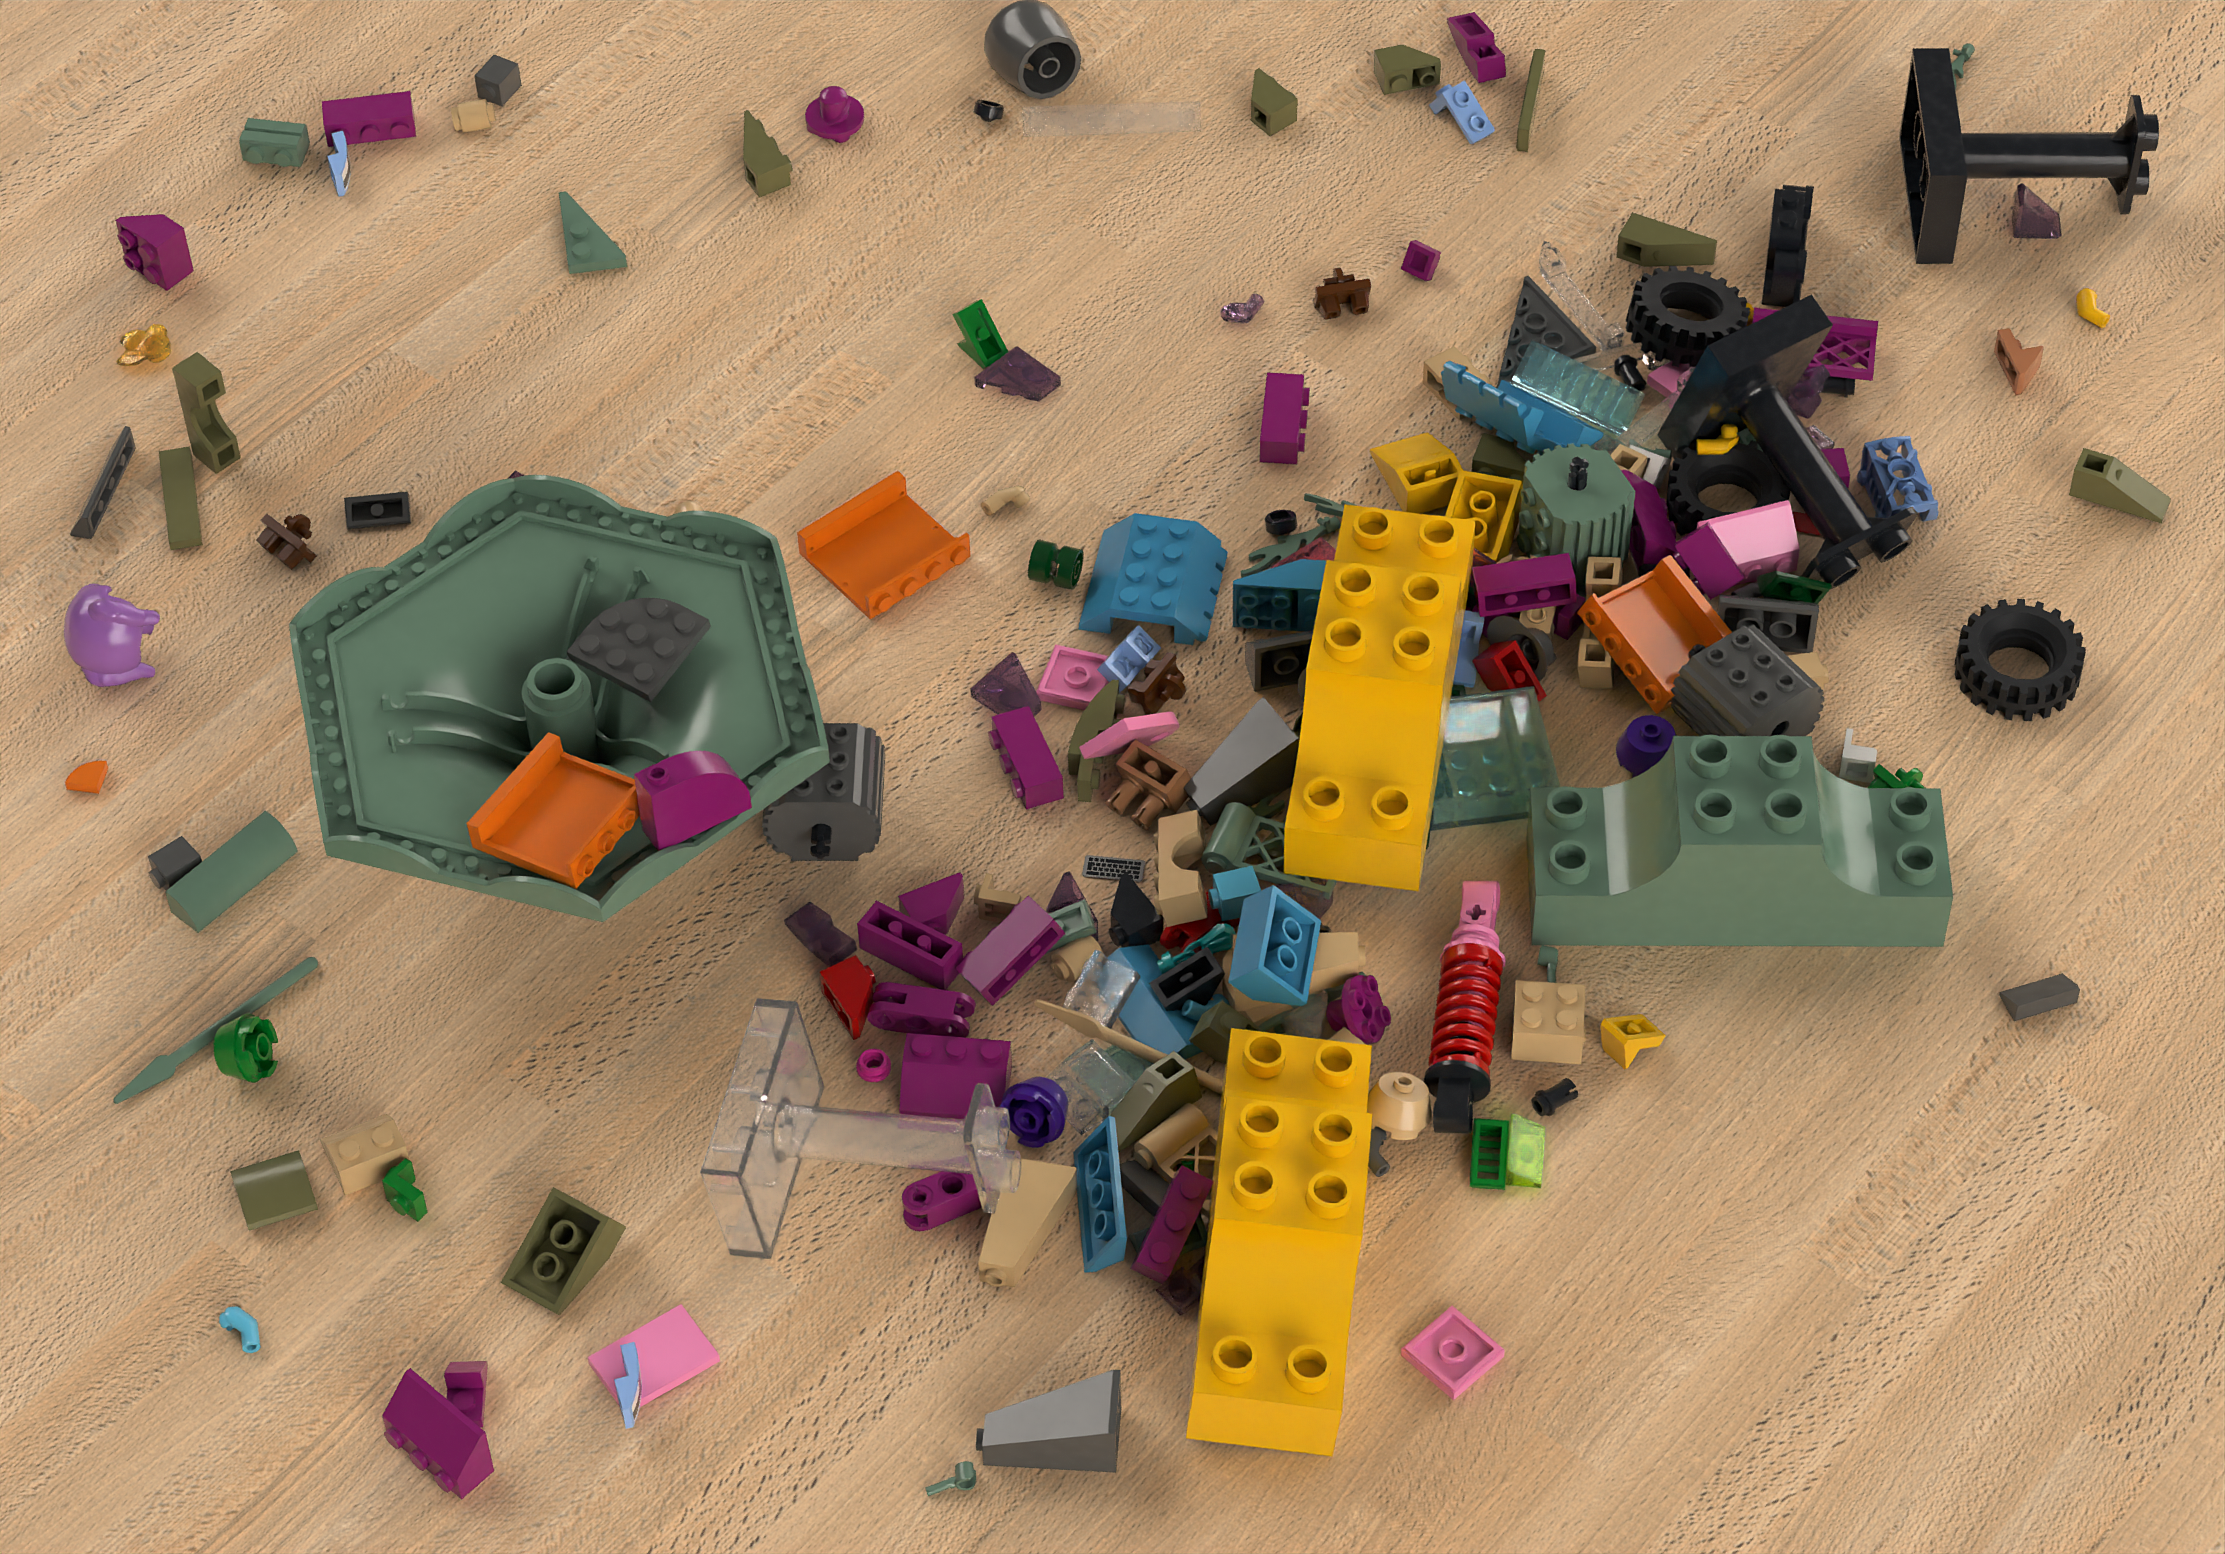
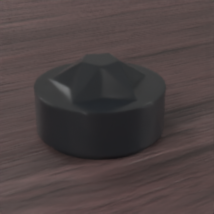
M977 100L973 112L979 115L983 121L991 122L995 119H1002L1004 107L996 102Z
M1276 510L1269 513L1265 517L1266 531L1276 535H1284L1294 531L1298 526L1296 514L1291 510Z

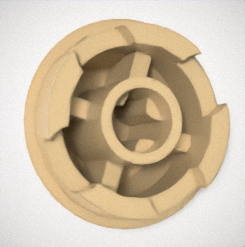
M1390 1072L1382 1075L1368 1093L1367 1113L1372 1114L1371 1128L1374 1129L1375 1126H1378L1383 1130L1392 1132L1391 1139L1411 1140L1417 1138L1419 1131L1426 1129V1126L1432 1120V1109L1427 1085L1418 1077L1408 1073Z

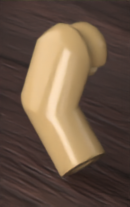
M1018 485L998 490L983 501L981 507L987 515L991 516L1011 500L1015 507H1022L1030 501V496L1026 494L1024 487Z

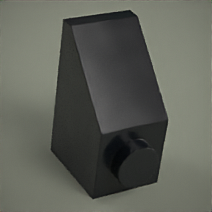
M1127 872L1122 874L1110 912L1111 928H1109V935L1117 947L1121 946L1123 948L1148 944L1150 946L1160 941L1164 931V918L1161 914H1157L1154 905Z

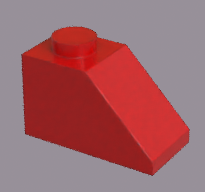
M1516 640L1493 643L1472 660L1486 687L1521 714L1527 712L1547 696Z
M854 955L819 972L821 992L853 1040L861 1036L870 1006L873 1003V984L876 983L871 968L868 965L863 966L858 957Z

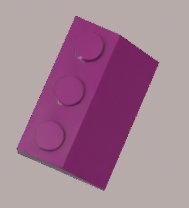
M1621 470L1635 490L1629 550L1637 572H1639V567L1643 564H1658L1669 555L1677 562L1673 555L1677 551L1675 548L1676 529L1673 521H1668L1665 499L1659 497L1657 489L1653 484L1628 470Z
M907 1033L902 1059L900 1115L1000 1122L998 1110L1002 1103V1097L1009 1088L1012 1071L1011 1041Z
M409 1368L404 1373L382 1415L386 1429L384 1436L395 1449L403 1448L409 1454L412 1463L419 1470L424 1471L427 1469L433 1474L434 1480L442 1490L447 1493L452 1491L462 1500L494 1472L486 1432Z

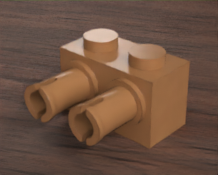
M1135 739L1115 764L1121 775L1122 782L1111 796L1106 799L1105 804L1113 812L1116 811L1118 815H1122L1137 794H1144L1147 798L1130 818L1137 826H1142V829L1148 830L1149 826L1163 809H1169L1174 813L1180 809L1188 798L1184 786L1190 781L1191 777L1186 768Z

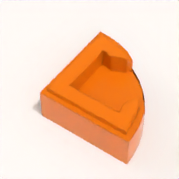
M93 761L76 768L65 781L67 790L99 794L108 771L107 761Z

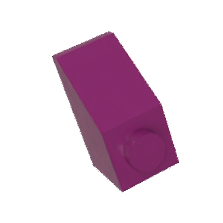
M961 872L899 895V911L944 935L948 934L964 900V882Z

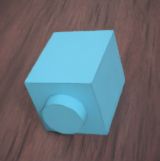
M1253 866L1213 874V889H1208V897L1211 908L1218 909L1222 921L1240 918L1244 899L1261 891Z

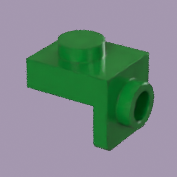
M405 1158L398 1166L392 1167L386 1173L382 1183L386 1199L390 1202L393 1209L400 1215L405 1216L407 1214L418 1222L428 1213L423 1192L412 1185L416 1180L412 1162Z

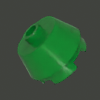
M246 1013L217 1030L214 1038V1057L219 1070L224 1075L255 1083L261 1078L270 1077L274 1073L278 1061H272V1043H278V1038L269 1019L262 1020L259 1016Z

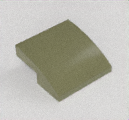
M299 1150L230 1171L249 1231L318 1210Z

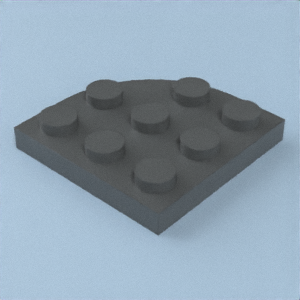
M632 599L604 610L593 619L567 650V655L570 660L652 702L710 629L711 625L709 619L666 599Z

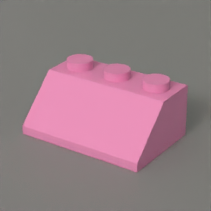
M1788 500L1697 522V528L1707 522L1710 523L1744 575V579L1734 586L1756 582L1759 575L1773 571L1784 573L1797 571L1800 548L1791 504Z

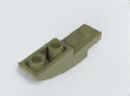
M1119 680L1110 681L1091 700L1082 713L1072 735L1068 751V771L1070 775H1078V801L1091 802L1093 789H1099L1100 769H1096L1097 763L1103 764L1104 756L1084 759L1079 747L1121 720L1117 719L1118 713H1124L1125 694H1119Z

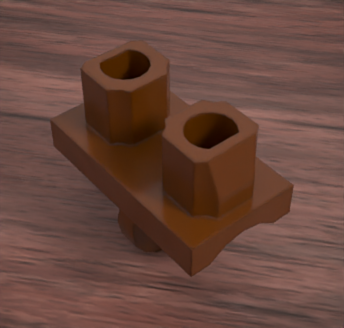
M1338 267L1333 269L1332 278L1323 279L1324 286L1315 288L1314 307L1320 308L1325 320L1339 317L1341 314L1340 304L1350 303L1352 314L1358 315L1368 312L1371 291L1370 278L1355 281L1354 274L1343 275L1342 269Z
M267 513L260 520L266 528L256 541L270 554H273L280 544L284 542L286 545L276 556L291 570L303 558L311 563L317 557L314 552L307 548V544L301 540L302 538L307 540L312 536V532L309 530L311 521L304 514H298L294 517L287 516L284 520V523L287 525L286 528Z
M1167 652L1161 661L1150 659L1144 670L1145 681L1133 680L1129 685L1127 691L1131 701L1141 704L1145 715L1156 714L1169 698L1180 700L1185 695L1186 687L1183 684L1185 677L1176 666V654Z

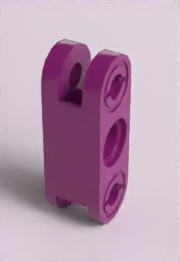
M883 982L875 987L873 994L874 1003L870 1006L867 1018L873 1026L882 1030L966 1038L969 1034L970 1024L964 1018L974 1014L976 1003L970 996L961 992Z
M977 1156L910 1184L902 1193L905 1224L915 1231H926L994 1203L1002 1176L1001 1163L992 1156ZM925 1214H926V1217H925V1218H917V1217L915 1216V1215H925Z

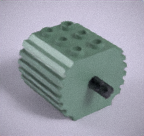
M1574 443L1567 444L1566 448H1562L1561 445L1554 446L1552 451L1547 448L1543 450V455L1541 456L1539 453L1535 454L1533 462L1531 463L1528 460L1524 467L1517 543L1521 552H1526L1529 558L1530 555L1538 558L1569 553L1576 578V592H1580L1581 584L1586 585L1588 557H1620L1623 569V560L1628 559L1635 490L1606 449L1599 451L1591 449L1588 444H1581L1580 447H1576Z

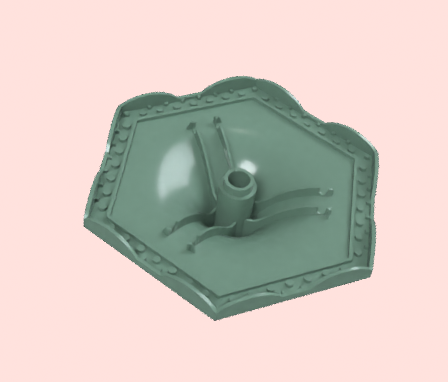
M525 475L502 479L478 488L457 502L437 521L422 543L385 567H369L357 570L329 584L310 599L289 623L292 652L309 746L314 792L326 856L604 922L830 762L820 706L812 675L806 662L790 585L778 540L763 528L731 515L711 511H684L667 517L623 507L596 489L561 477ZM638 598H660L675 602L709 619L711 625L710 629L652 702L570 660L567 655V650L599 614L614 605ZM548 732L560 736L563 752L633 779L635 773L680 753L689 751L716 753L729 763L747 786L752 804L751 809L660 851L655 848L642 831L639 816L633 827L624 833L615 844L613 850L604 856L594 868L593 873L588 878H585L577 889L474 849L466 824Z

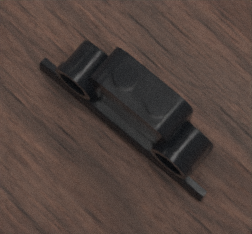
M1783 184L1782 189L1775 188L1762 295L1763 305L1787 307L1801 298L1807 250L1805 249L1808 220H1810L1814 186L1806 185L1804 187Z

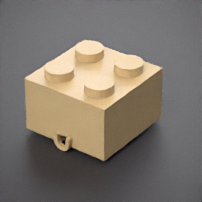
M1516 980L1513 1024L1509 1023V1038H1512L1511 1060L1581 1064L1583 1043L1586 1040V1028H1584L1585 985Z

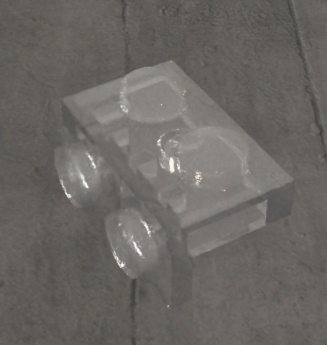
M1096 949L1092 956L1084 963L1082 973L1074 987L1067 992L1063 1008L1097 1019L1101 1025L1111 1029L1141 976L1137 971L1109 960L1103 952Z

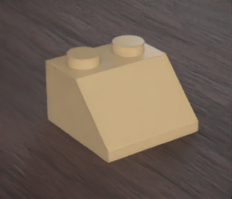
M387 1114L320 1139L344 1195L381 1182L392 1167L398 1166L405 1158L409 1160L406 1144L394 1119Z

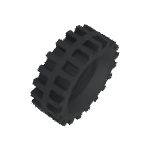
M1669 266L1667 272H1664L1661 268H1656L1652 276L1645 273L1642 275L1641 281L1637 280L1626 317V331L1632 333L1631 341L1633 343L1642 344V352L1645 354L1650 351L1655 353V360L1661 362L1665 358L1673 361L1672 366L1679 367L1680 363L1689 364L1690 369H1695L1708 345L1746 327L1750 308H1746L1747 300L1745 297H1738L1740 290L1736 286L1727 287L1726 279L1722 277L1718 280L1711 278V272L1696 273L1693 267H1687L1686 271H1678L1676 266ZM1667 309L1688 310L1700 314L1709 320H1688L1675 315Z
M1739 437L1738 443L1723 455H1697V449L1693 451L1686 447L1682 451V459L1675 458L1672 470L1669 472L1666 505L1667 510H1669V521L1678 523L1677 533L1680 536L1687 533L1690 534L1696 530L1697 522L1737 513L1722 512L1703 504L1698 495L1710 486L1733 484L1746 489L1757 500V504L1751 509L1789 501L1790 489L1765 453L1757 449L1758 443L1751 440L1746 445L1739 443Z
M2017 598L2016 605H2008L2006 599L1998 600V605L1995 609H1992L1988 604L1982 606L1980 616L1972 613L1968 618L1967 626L1963 625L1954 664L1956 665L1955 678L1956 680L1961 679L1960 690L1963 694L1972 693L1971 703L1975 706L1981 702L1987 705L1986 713L1993 715L1996 710L2004 712V719L2012 720L2013 714L2023 715L2024 721H2032L2033 714L2040 713L2044 719L2050 717L2052 707L2060 712L2065 708L2067 699L2072 701L2075 697L2077 687L2079 688L2086 654V647H2081L2083 636L2081 632L2073 633L2075 623L2071 619L2063 622L2060 620L2061 611L2055 608L2051 613L2043 610L2044 603L2038 601L2035 607L2025 605V599ZM2005 648H2023L2035 652L2043 658L2049 666V671L2044 676L2036 679H2015L1996 671L1989 662V656L1995 651Z

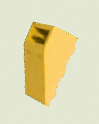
M1426 432L1370 449L1369 452L1403 512L1420 514L1449 505L1459 472L1463 468L1455 454L1431 434Z

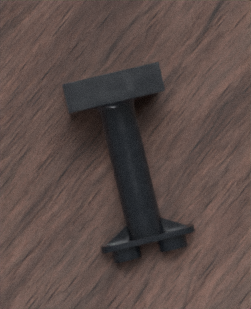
M1913 48L1899 141L1916 264H1953L1967 179L2108 178L2116 191L2120 214H2129L2133 196L2146 195L2148 192L2149 163L2147 159H2141L2143 151H2156L2159 139L2157 115L2144 114L2140 95H2131L2125 123L2116 132L1961 133L1949 48Z
M1811 294L1708 345L1657 435L1667 450H1672V457L1675 460L1676 457L1682 459V451L1686 447L1693 451L1696 450L1697 439H1714V437L1721 435V426L1724 424L1736 425L1738 432L1748 428L1824 539L1816 557L1809 563L1801 577L1818 581L1822 579L1824 582L1830 583L1832 585L1831 589L1854 577L1861 569L1858 560L1869 554L1874 553L1882 563L1903 552L1913 541L1906 531L1918 513L1914 507H1909L1889 518L1867 517L1787 401L1833 326Z

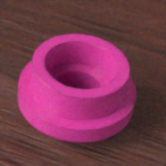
M868 1049L857 1060V1073L863 1080L868 1082L882 1081L891 1072L890 1058L882 1050Z

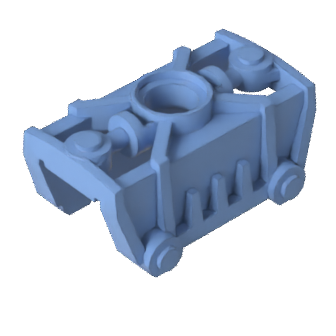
M1891 437L1865 443L1857 481L1861 486H1865L1876 513L1875 517L1889 518L1909 507H1914L1916 512L1919 513L1922 522L1937 520L1938 502L1934 500L1932 486L1927 483L1919 464L1917 450L1912 447L1911 437ZM1901 445V453H1898L1897 449ZM1881 450L1885 455H1888L1887 460L1878 457L1875 451ZM1902 470L1904 478L1895 476L1893 472ZM1896 489L1899 490L1901 495L1905 496L1903 505L1897 506L1893 496Z

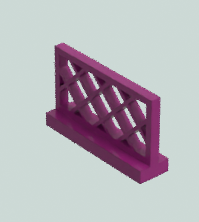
M1754 308L1752 324L1779 310ZM1827 316L1833 326L1804 373L1873 381L1878 321ZM1845 352L1850 357L1842 359L1837 354ZM1828 359L1833 364L1826 365L1822 364L1821 361ZM1860 363L1867 369L1854 368L1852 365Z

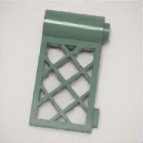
M1236 802L1228 803L1225 806L1201 857L1202 864L1211 874L1253 866L1258 879L1301 891V896L1321 901L1322 897L1329 899L1337 883L1336 880L1328 879L1326 885L1323 886L1311 882L1307 876L1279 873L1276 867L1284 865V856L1271 860L1266 850L1280 845L1284 849L1285 823L1257 816L1249 807ZM1261 828L1274 832L1276 838L1261 843L1257 834ZM1258 853L1261 854L1265 861L1256 866L1244 863L1246 857Z

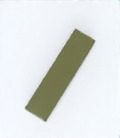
M1535 49L1533 51L1517 130V151L1528 152L1544 74L1546 50Z
M190 446L159 451L170 549L175 550L203 545Z

